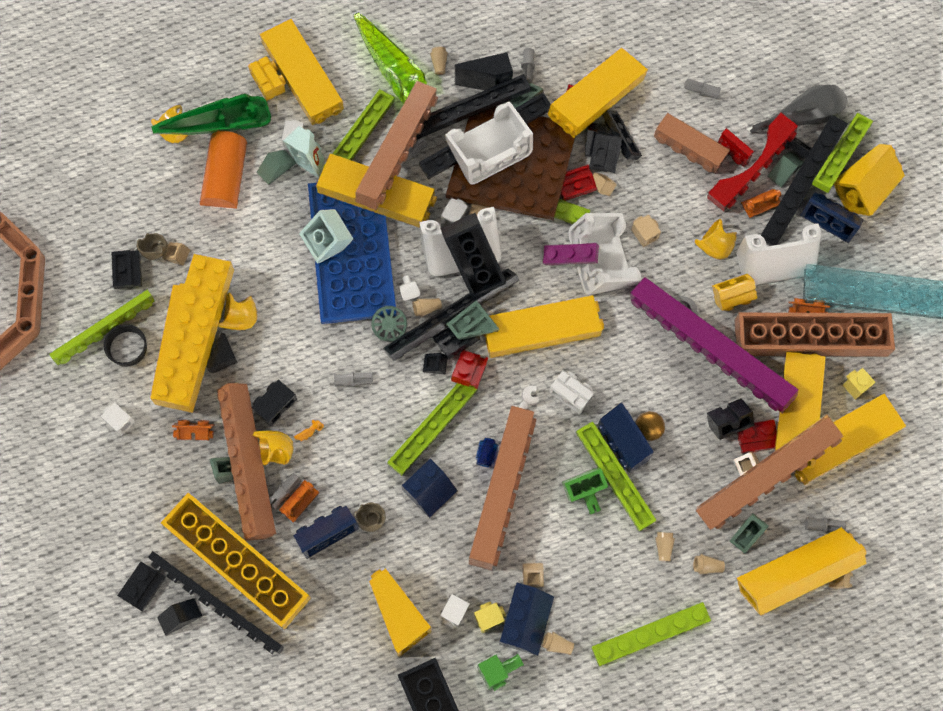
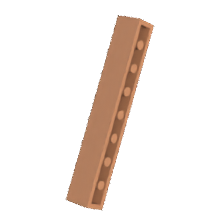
M416 81L358 186L355 202L377 210L379 204L382 205L384 203L387 189L390 190L392 188L393 178L395 175H399L402 161L405 162L407 160L409 148L414 147L416 135L421 134L424 126L423 122L429 119L430 109L437 104V88Z
M227 383L217 389V396L228 446L235 493L239 505L242 531L245 541L264 540L275 535L276 530L258 437L253 436V433L256 432L248 385Z
M828 414L697 506L696 512L710 530L714 527L719 529L726 523L725 520L728 517L732 516L734 518L742 512L741 508L745 505H753L759 500L758 496L763 493L767 495L773 491L775 484L780 481L784 483L790 479L792 472L795 470L801 471L807 467L809 460L812 458L816 460L824 455L826 448L829 446L833 448L841 443L843 434Z

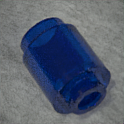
M484 438V440L479 441L475 457L477 465L487 468L492 467L498 450V444L495 443L496 440Z

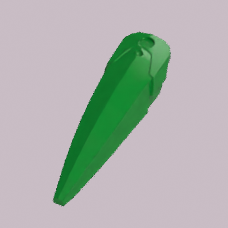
M241 94L181 113L151 126L153 134L172 135L250 130L268 126L271 122V113L267 101L263 97Z

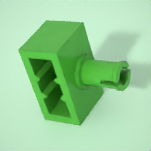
M597 467L562 481L569 501L573 502L584 498L589 514H594L595 511L599 512L601 510L595 493L608 488L601 468Z
M496 654L479 663L477 669L488 690L493 688L494 691H497L505 686L508 674L524 666L519 654L504 662H501Z

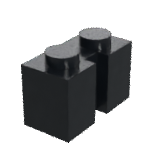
M279 379L276 382H272L267 387V392L262 397H257L252 406L254 413L270 427L297 400L296 394Z
M742 398L728 403L725 409L719 407L707 412L709 428L719 440L755 426L753 411Z

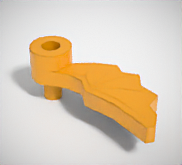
M312 420V426L295 435L294 438L300 441L307 440L313 435L315 429L321 431L324 424L319 420Z

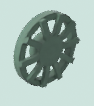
M381 307L372 317V330L383 341H395L403 336L406 331V316L397 307ZM385 309H392L390 316L387 315ZM396 310V311L399 312L400 314L397 315V316L394 318V317H393V314H394V311ZM381 311H383L385 315L384 318L378 315ZM402 316L404 322H397L396 320ZM375 318L380 319L382 323H374ZM404 325L403 330H400L396 326ZM375 326H382V328L376 331ZM394 329L400 332V334L396 337L393 331ZM383 330L386 331L384 337L379 335ZM391 331L393 338H387L388 332Z

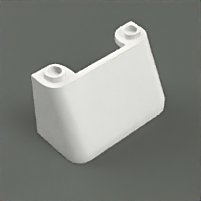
M510 101L499 105L495 109L494 118L466 133H463L461 129H452L445 134L446 141L470 184H476L528 157L533 150V133Z
M494 207L485 208L478 212L477 217L497 262H500L501 248ZM434 220L419 222L422 248L429 273L432 276H443L459 272L444 240L439 223Z
M585 213L569 229L570 244L597 243L599 245L598 263L576 264L583 290L588 295L635 286L642 280L641 273L637 267L628 268L619 237L626 229V222L622 213Z
M819 223L806 226L801 233L802 240L798 242L767 247L766 241L761 235L745 236L736 252L741 274L748 273L754 279L755 285L812 275L817 267L821 240Z

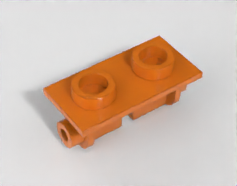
M771 189L742 201L741 204L748 217L751 218L777 207L781 202L779 199L781 192L780 190Z
M794 298V302H788L793 304L792 307H789L788 313H806L807 311H810L809 313H828L825 311V307L830 308V306L824 305V301L813 300V304L806 303V299Z
M178 420V423L172 425V427L177 428V430L173 431V437L177 438V440H191L192 433H195V440L209 441L214 437V431H210V428H213L215 424H209L208 420H198L197 423H190V420Z
M304 480L279 511L294 523L320 492L310 482Z

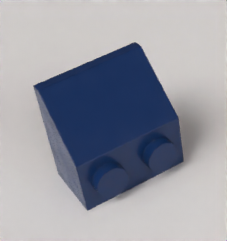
M431 458L402 484L403 492L429 518L458 492L444 471Z

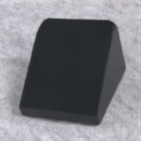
M443 353L425 354L423 372L445 375L448 358Z

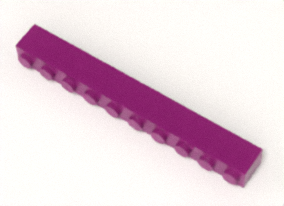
M646 277L630 292L633 306L643 309L649 318L659 321L665 330H671L680 341H686L696 353H702L706 356L705 358L708 362L718 365L724 374L733 376L737 379L736 381L740 386L749 388L756 398L765 400L774 411L783 413L797 397L799 389Z

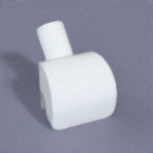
M404 276V285L400 286L403 300L406 301L420 296L416 282H411L410 276Z
M527 386L523 390L521 395L522 403L519 405V408L527 409L529 405L539 402L538 397L531 396L532 393H536V386Z

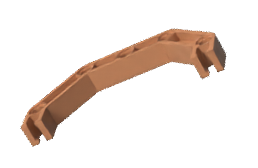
M0 212V239L21 259L16 322L0 335L1 370L37 338L40 333L45 256L20 229ZM30 290H34L32 294L27 295ZM32 325L28 331H25L27 326Z

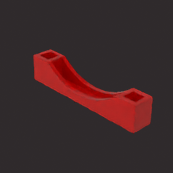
M780 113L768 127L766 146L758 160L744 172L730 178L720 179L708 192L707 199L723 212L727 208L731 209L737 202L735 199L747 192L750 182H756L761 176L760 171L763 168L767 169L773 162L772 158L776 154L779 156L783 152L787 141L792 142L797 136L796 130L798 125Z

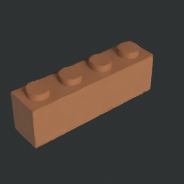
M669 113L665 115L654 134L659 143L670 146L674 152L685 155L689 161L696 162L704 170L715 174L729 153L728 148Z

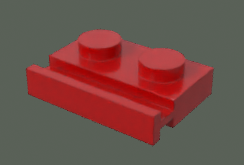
M726 128L721 133L722 135L718 143L729 149L728 154L736 164L745 167L749 163L754 151Z
M585 165L566 172L561 197L562 200L567 201L597 191L589 165Z
M463 350L453 371L451 381L468 387L470 385L475 386V389H478L488 363V357L482 358L479 354Z
M775 420L755 422V426L737 433L741 454L775 449L777 435Z

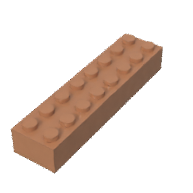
M739 312L734 320L736 344L752 356H786V352H797L809 355L818 354L820 356L888 357L895 350L892 313Z
M511 406L469 556V565L491 571L493 566L497 567L501 551H497L498 546H503L506 534L503 531V527L508 528L511 512H508V509H513L516 493H513V491H518L521 474H518V472H523L527 457L523 454H528L532 437H529V434L533 435L537 419L533 418L534 411Z

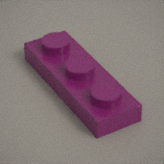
M597 243L545 245L543 264L598 263L599 245Z

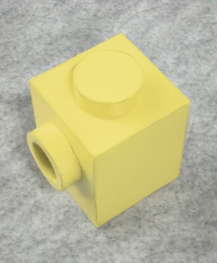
M862 368L858 372L853 370L846 376L848 380L843 384V387L856 400L876 382Z
M490 601L481 605L480 610L474 612V617L481 633H484L504 624L506 614L502 606L498 607L497 602L492 604Z

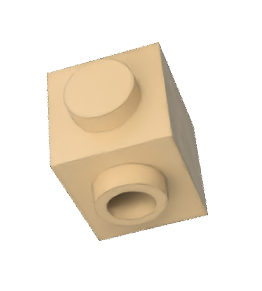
M649 214L645 217L640 216L633 221L631 231L643 248L659 239L661 234L659 225Z

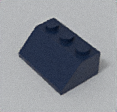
M814 192L800 215L813 224L819 223L820 228L848 244L864 220L858 214L846 210L841 204L834 203L827 199L825 195L818 194L817 192Z
M623 403L618 404L600 418L598 430L603 437L606 436L609 440L608 446L613 453H617L620 458L618 461L624 470L627 469L630 473L650 460L654 451Z
M338 506L331 511L332 514L326 517L320 516L309 527L303 526L296 530V534L293 536L306 559L359 530L357 522L347 506Z
M516 582L499 645L538 656L554 596L535 587Z

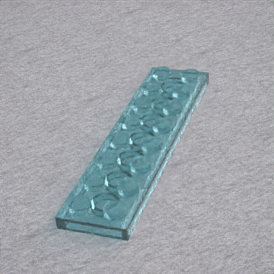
M806 264L804 269L803 299L805 302H821L824 305L943 319V281Z

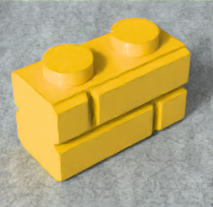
M265 56L248 65L250 74L266 101L285 92L284 85H286V81L282 74H277L278 68L274 61L270 62L269 58Z
M748 273L712 285L715 303L722 311H730L734 309V306L740 304L747 305L752 300L757 299L755 281Z

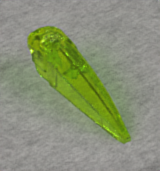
M359 12L353 14V18L370 55L392 87L395 95L404 104L416 81L427 85L424 72L365 16Z

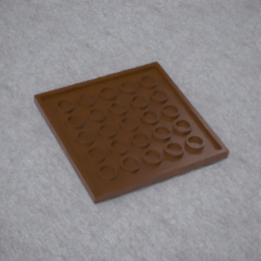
M497 107L468 118L464 133L493 119ZM541 116L527 124L533 133V150L528 157L476 184L468 182L457 163L454 165L445 194L446 198L459 199L471 204L494 207L495 209L554 221L575 138L566 133L551 118Z

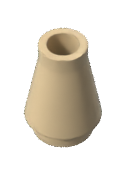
M434 47L430 53L436 75L445 74L448 52L444 47Z
M440 298L417 299L412 303L415 316L423 317L438 309H442Z
M657 532L655 540L659 561H671L675 541L673 533Z
M701 554L700 556H695L693 569L699 574L723 573L725 563L724 561Z
M547 632L542 647L549 652L571 655L574 643L555 632Z

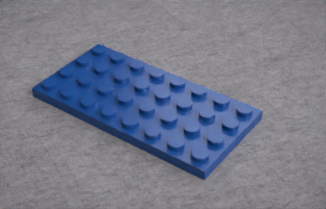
M308 183L311 219L320 210L335 209L353 237V240L343 251L321 263L315 261L321 324L372 319L374 313L381 307H396L386 216L317 192V183ZM385 309L387 315L390 316L392 309ZM396 310L394 311L393 317L397 316ZM383 311L378 314L382 318L385 317Z

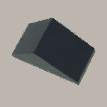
M592 123L587 127L584 156L591 157L596 132L606 133L605 124Z
M222 332L206 366L207 370L212 374L238 363L225 333Z
M195 598L171 605L157 619L165 636L203 617Z

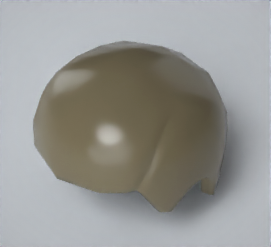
M147 233L145 238L137 240L136 247L144 258L157 260L167 252L168 243L163 235Z
M377 503L361 504L358 511L354 512L357 525L366 532L379 530L386 520L384 509Z

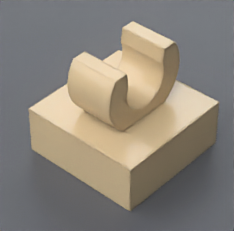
M849 572L829 582V588L842 589L852 587L850 577L853 576V573Z

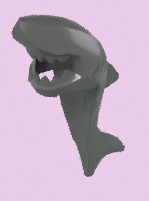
M836 85L812 86L776 115L753 125L750 132L768 129L769 125L780 113L784 114L798 126L824 124L828 122L831 115L836 117L846 108L848 103L847 96Z

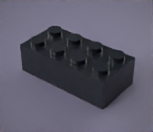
M476 213L440 228L472 299L507 284Z
M436 657L398 674L412 711H459Z

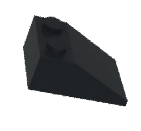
M507 52L455 64L454 82L457 86L486 90L513 78V69Z

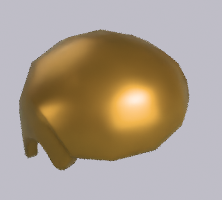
M648 411L642 413L635 421L648 441L657 440L664 434L665 422L661 415L656 412Z

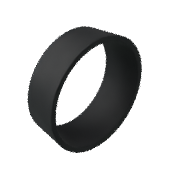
M123 324L116 326L109 331L104 340L103 347L106 356L120 366L128 367L139 363L147 351L145 335L134 325ZM125 332L138 334L144 341V348L141 354L130 362L122 363L115 361L110 351L113 340Z

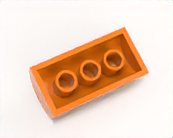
M217 131L211 134L200 197L201 206L237 209L247 148V140L243 136L229 131Z

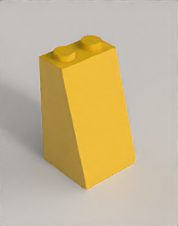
M878 144L842 173L834 183V187L846 210L856 214L871 216L903 179L905 174L892 145Z
M385 568L383 571L379 569L371 575L372 579L369 582L395 651L401 657L432 632L431 626Z

